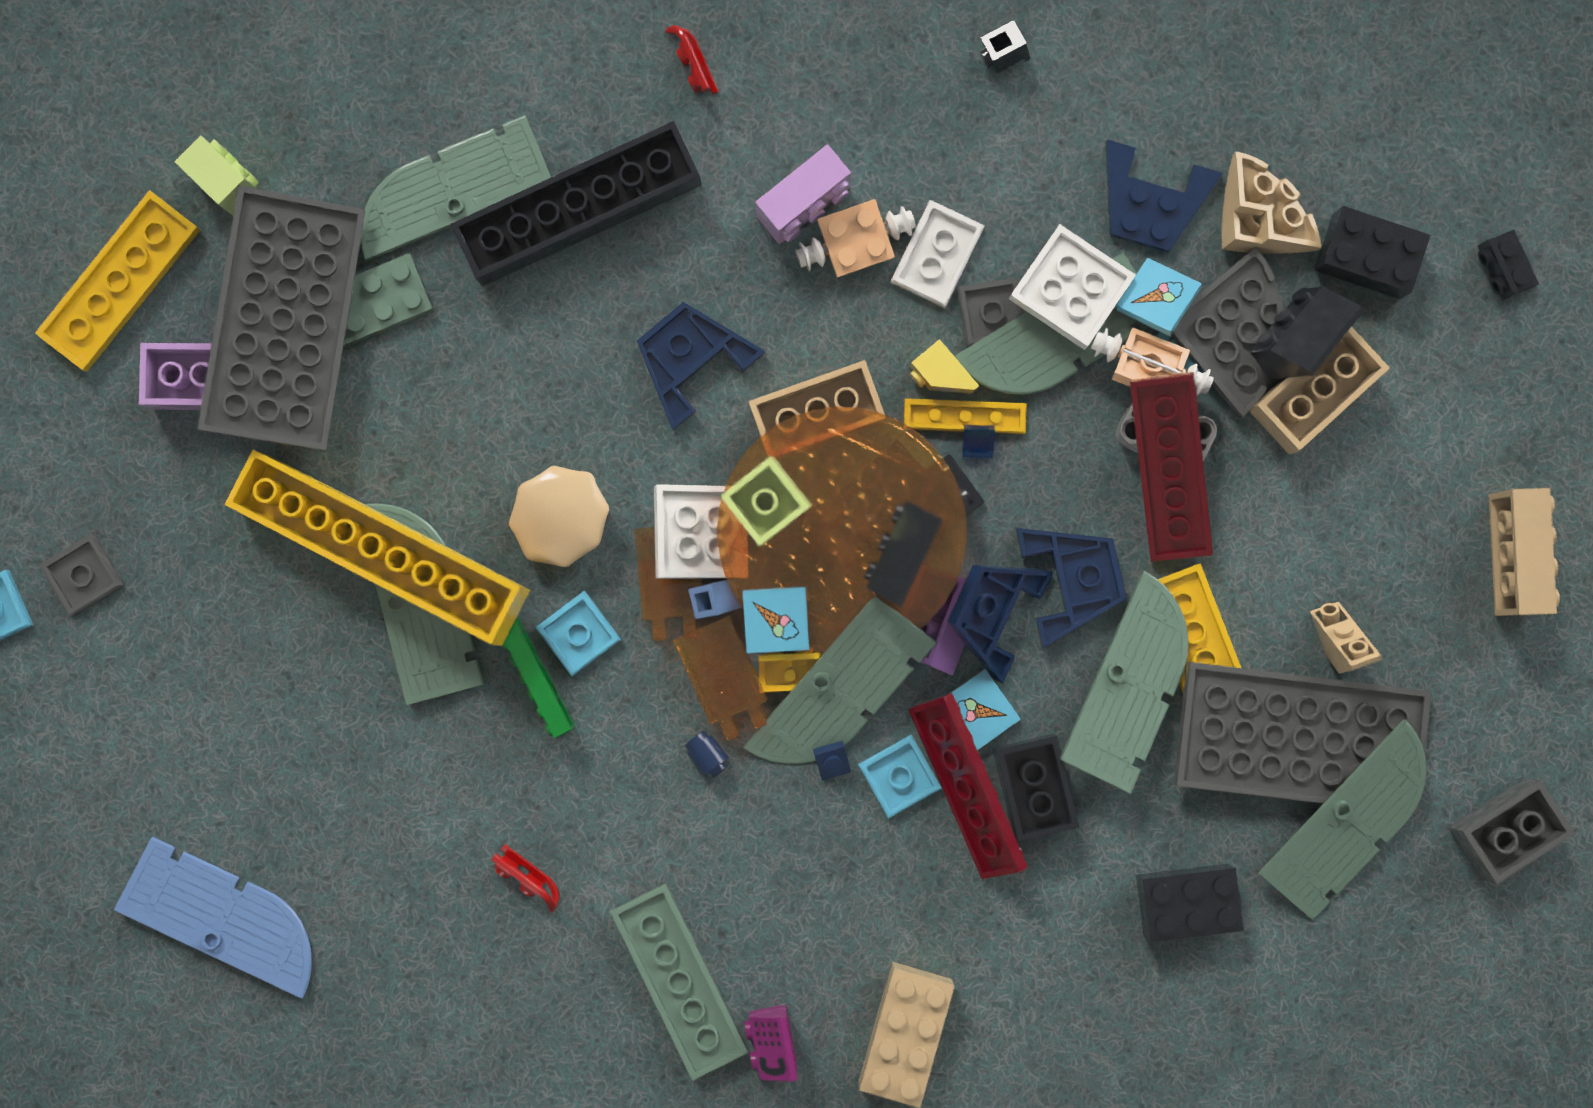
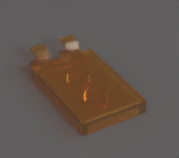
M655 527L634 529L643 621L652 620L654 641H668L665 619L683 617L685 639L698 638L696 619L688 589L702 586L701 579H656Z
M731 615L673 639L675 648L710 725L719 721L727 741L739 736L738 733L741 731L733 715L744 710L748 711L755 729L767 725L766 719L768 717L761 703L766 702L768 698Z

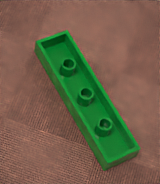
M517 615L502 646L505 650H509L511 654L509 659L512 665L518 667L520 671L518 676L522 684L527 685L529 689L527 694L531 701L536 702L538 706L536 711L539 717L545 719L547 723L545 726L549 736L553 735L554 738H557L576 727Z

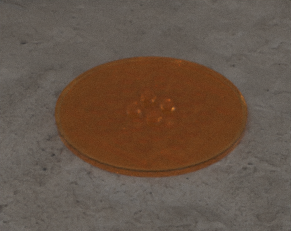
M829 407L805 412L781 422L757 439L736 464L723 493L766 459L774 456L812 506L759 546L723 499H721L717 522L719 555L726 579L742 607L744 608L743 590L806 587L809 650L804 651L823 655L876 594L866 588L869 580L865 579L864 576L871 561L877 563L882 554L877 548L884 533L891 535L896 523L892 522L891 519L898 504L904 506L908 500L940 515L943 520L902 607L891 603L878 594L876 595L919 629L926 625L946 602L956 584L962 568L967 541V521L960 489L951 470L937 450L923 436L897 419L879 412L853 407Z

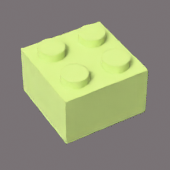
M200 136L174 161L219 206L232 216L234 215L238 186L258 189L256 185L259 181L240 165L238 160L215 139L209 143Z
M774 456L766 459L720 496L759 546L812 506Z

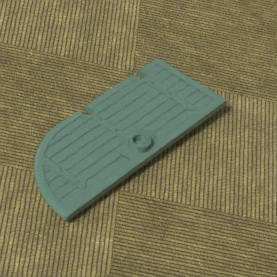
M526 115L502 124L505 134L497 137L494 128L439 150L438 153L441 160L433 163L430 155H427L398 168L388 175L373 191L364 208L365 218L360 243L364 261L372 260L449 228L451 223L551 178Z
M1124 252L1113 258L1114 261L1135 275L1137 274ZM1115 305L1098 332L1104 333L1105 329L1108 328V336L1113 338L1120 333L1122 344H1124L1132 330L1131 325L1137 322L1142 331L1148 329L1149 326L1117 311ZM1025 312L954 357L977 383L1001 393L1022 395L1047 390L1078 372V369L1073 361L1078 358L1084 367H1087L1106 354L1100 353L1094 357L1096 350L1091 349L1095 337L1084 350L1029 312Z
M365 504L446 546L437 531L415 513L388 504ZM375 584L406 705L484 685L478 659L466 661L465 653L475 651L471 633Z
M1143 571L1140 575L1059 759L1128 794L1132 793L1141 769L1132 765L1136 757L1142 761L1146 760L1168 710L1169 704L1161 701L1163 693L1171 697L1174 696L1188 657V632L1183 613L1171 592L1158 579L1146 571Z
M875 594L753 734L743 748L753 755L771 762L804 764L816 761L813 752L815 748L843 741L844 746L847 745L868 722V719L861 715V713L867 709L872 714H875L914 670L906 662L912 657L920 663L937 642Z
M1402 720L1258 872L1312 920L1331 902L1325 896L1330 889L1338 895L1380 851L1374 843L1379 838L1388 843L1414 813L1425 786L1426 759L1421 741L1411 725L1406 720Z

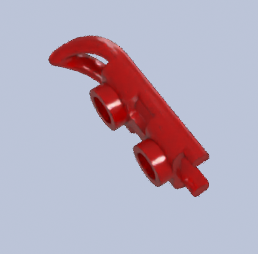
M677 25L668 27L665 33L676 34L681 40L678 44L680 48L676 49V53L683 65H690L692 75L688 76V81L692 89L696 93L701 90L707 91L710 89L712 95L719 92L695 37L688 30Z
M504 844L500 849L505 853L504 856L500 857L498 854H495L491 859L495 863L497 874L503 878H510L511 876L521 882L519 884L520 890L525 895L533 897L537 894L545 901L549 912H553L559 901V891L555 882ZM519 865L530 871L529 874L525 875L517 869ZM544 883H546L550 888L552 898L547 893V891L542 888Z

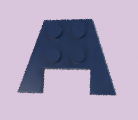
M1107 139L1105 146L1110 236L1168 253L1223 173L1194 164L1185 193L1128 176L1136 147Z
M682 302L637 340L673 431L696 412L677 388L711 359L724 350L743 373L766 353L763 349L685 302Z
M1022 528L1015 529L1022 558L1052 552L1065 612L1035 618L1042 648L1127 599L1113 538Z
M973 564L947 622L996 681L1004 683L1015 658V655L996 646L1020 591L1034 598L1042 599L1053 572L1044 569Z

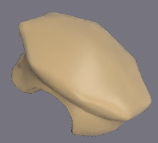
M551 466L519 486L513 511L509 519V526L528 560L568 567L599 545L609 513V506L591 473Z

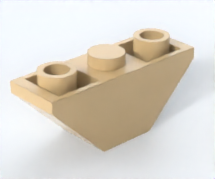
M1339 602L1327 603L1319 609L1310 611L1326 657L1339 674L1381 660L1379 652ZM1317 614L1321 615V621L1317 617Z

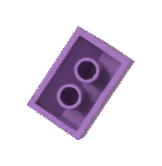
M921 565L901 615L937 642L920 663L953 676L965 643L947 621L966 579Z

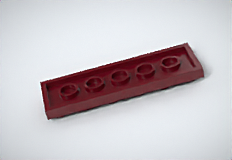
M1194 372L1130 380L1150 560L1153 562L1213 555Z
M953 693L909 708L908 711L981 879L1019 873L1028 868L1023 852L1012 832L1010 822L1002 809L998 794L992 786L985 764L979 756L972 734L966 726Z

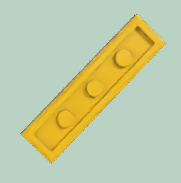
M905 398L903 430L1025 435L1027 403Z

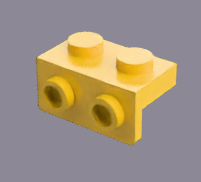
M809 647V650H796L795 654H783V651L764 652L765 655H758L760 692L792 691L818 661L820 653H814V647Z

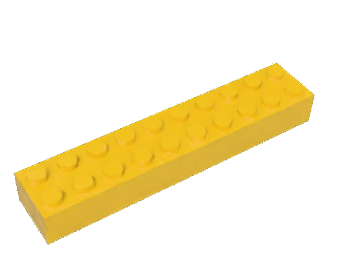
M254 449L224 504L493 645H503L530 592L528 588L280 460Z

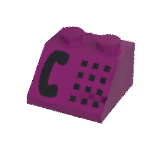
M786 1004L750 1011L749 1020L744 1021L747 1040L753 1039L755 1051L750 1052L753 1071L759 1070L760 1080L797 1081V1060Z

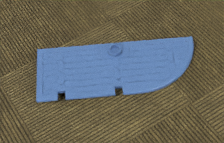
M151 837L114 910L303 999L310 980L312 954L306 929L295 911L277 895L251 882L246 883L243 891L236 889L235 887L240 877L185 851L179 861L172 859L176 847Z

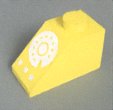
M940 339L911 362L910 368L912 372L910 376L919 387L925 385L928 390L972 394L979 387L977 382Z

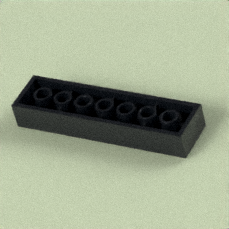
M672 121L451 223V227L476 280L483 287L702 186L700 175L675 122Z

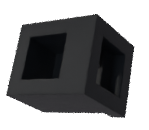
M1014 20L981 37L984 50L980 53L987 68L994 66L997 73L1022 60L1027 62L1031 59L1027 43Z

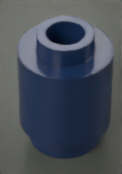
M705 731L700 732L685 745L689 751L687 753L705 777L711 774L714 778L728 767L725 761L729 757L712 735L708 736Z

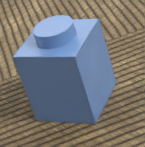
M735 578L688 589L695 619L719 615L742 608Z

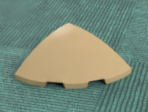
M1236 151L1232 156L1224 196L1222 250L1249 253L1256 247L1260 253L1281 254L1310 252L1321 249L1320 235L1312 214H1305L1298 202L1300 193L1288 179L1279 180L1267 171L1269 166L1267 163L1248 154Z

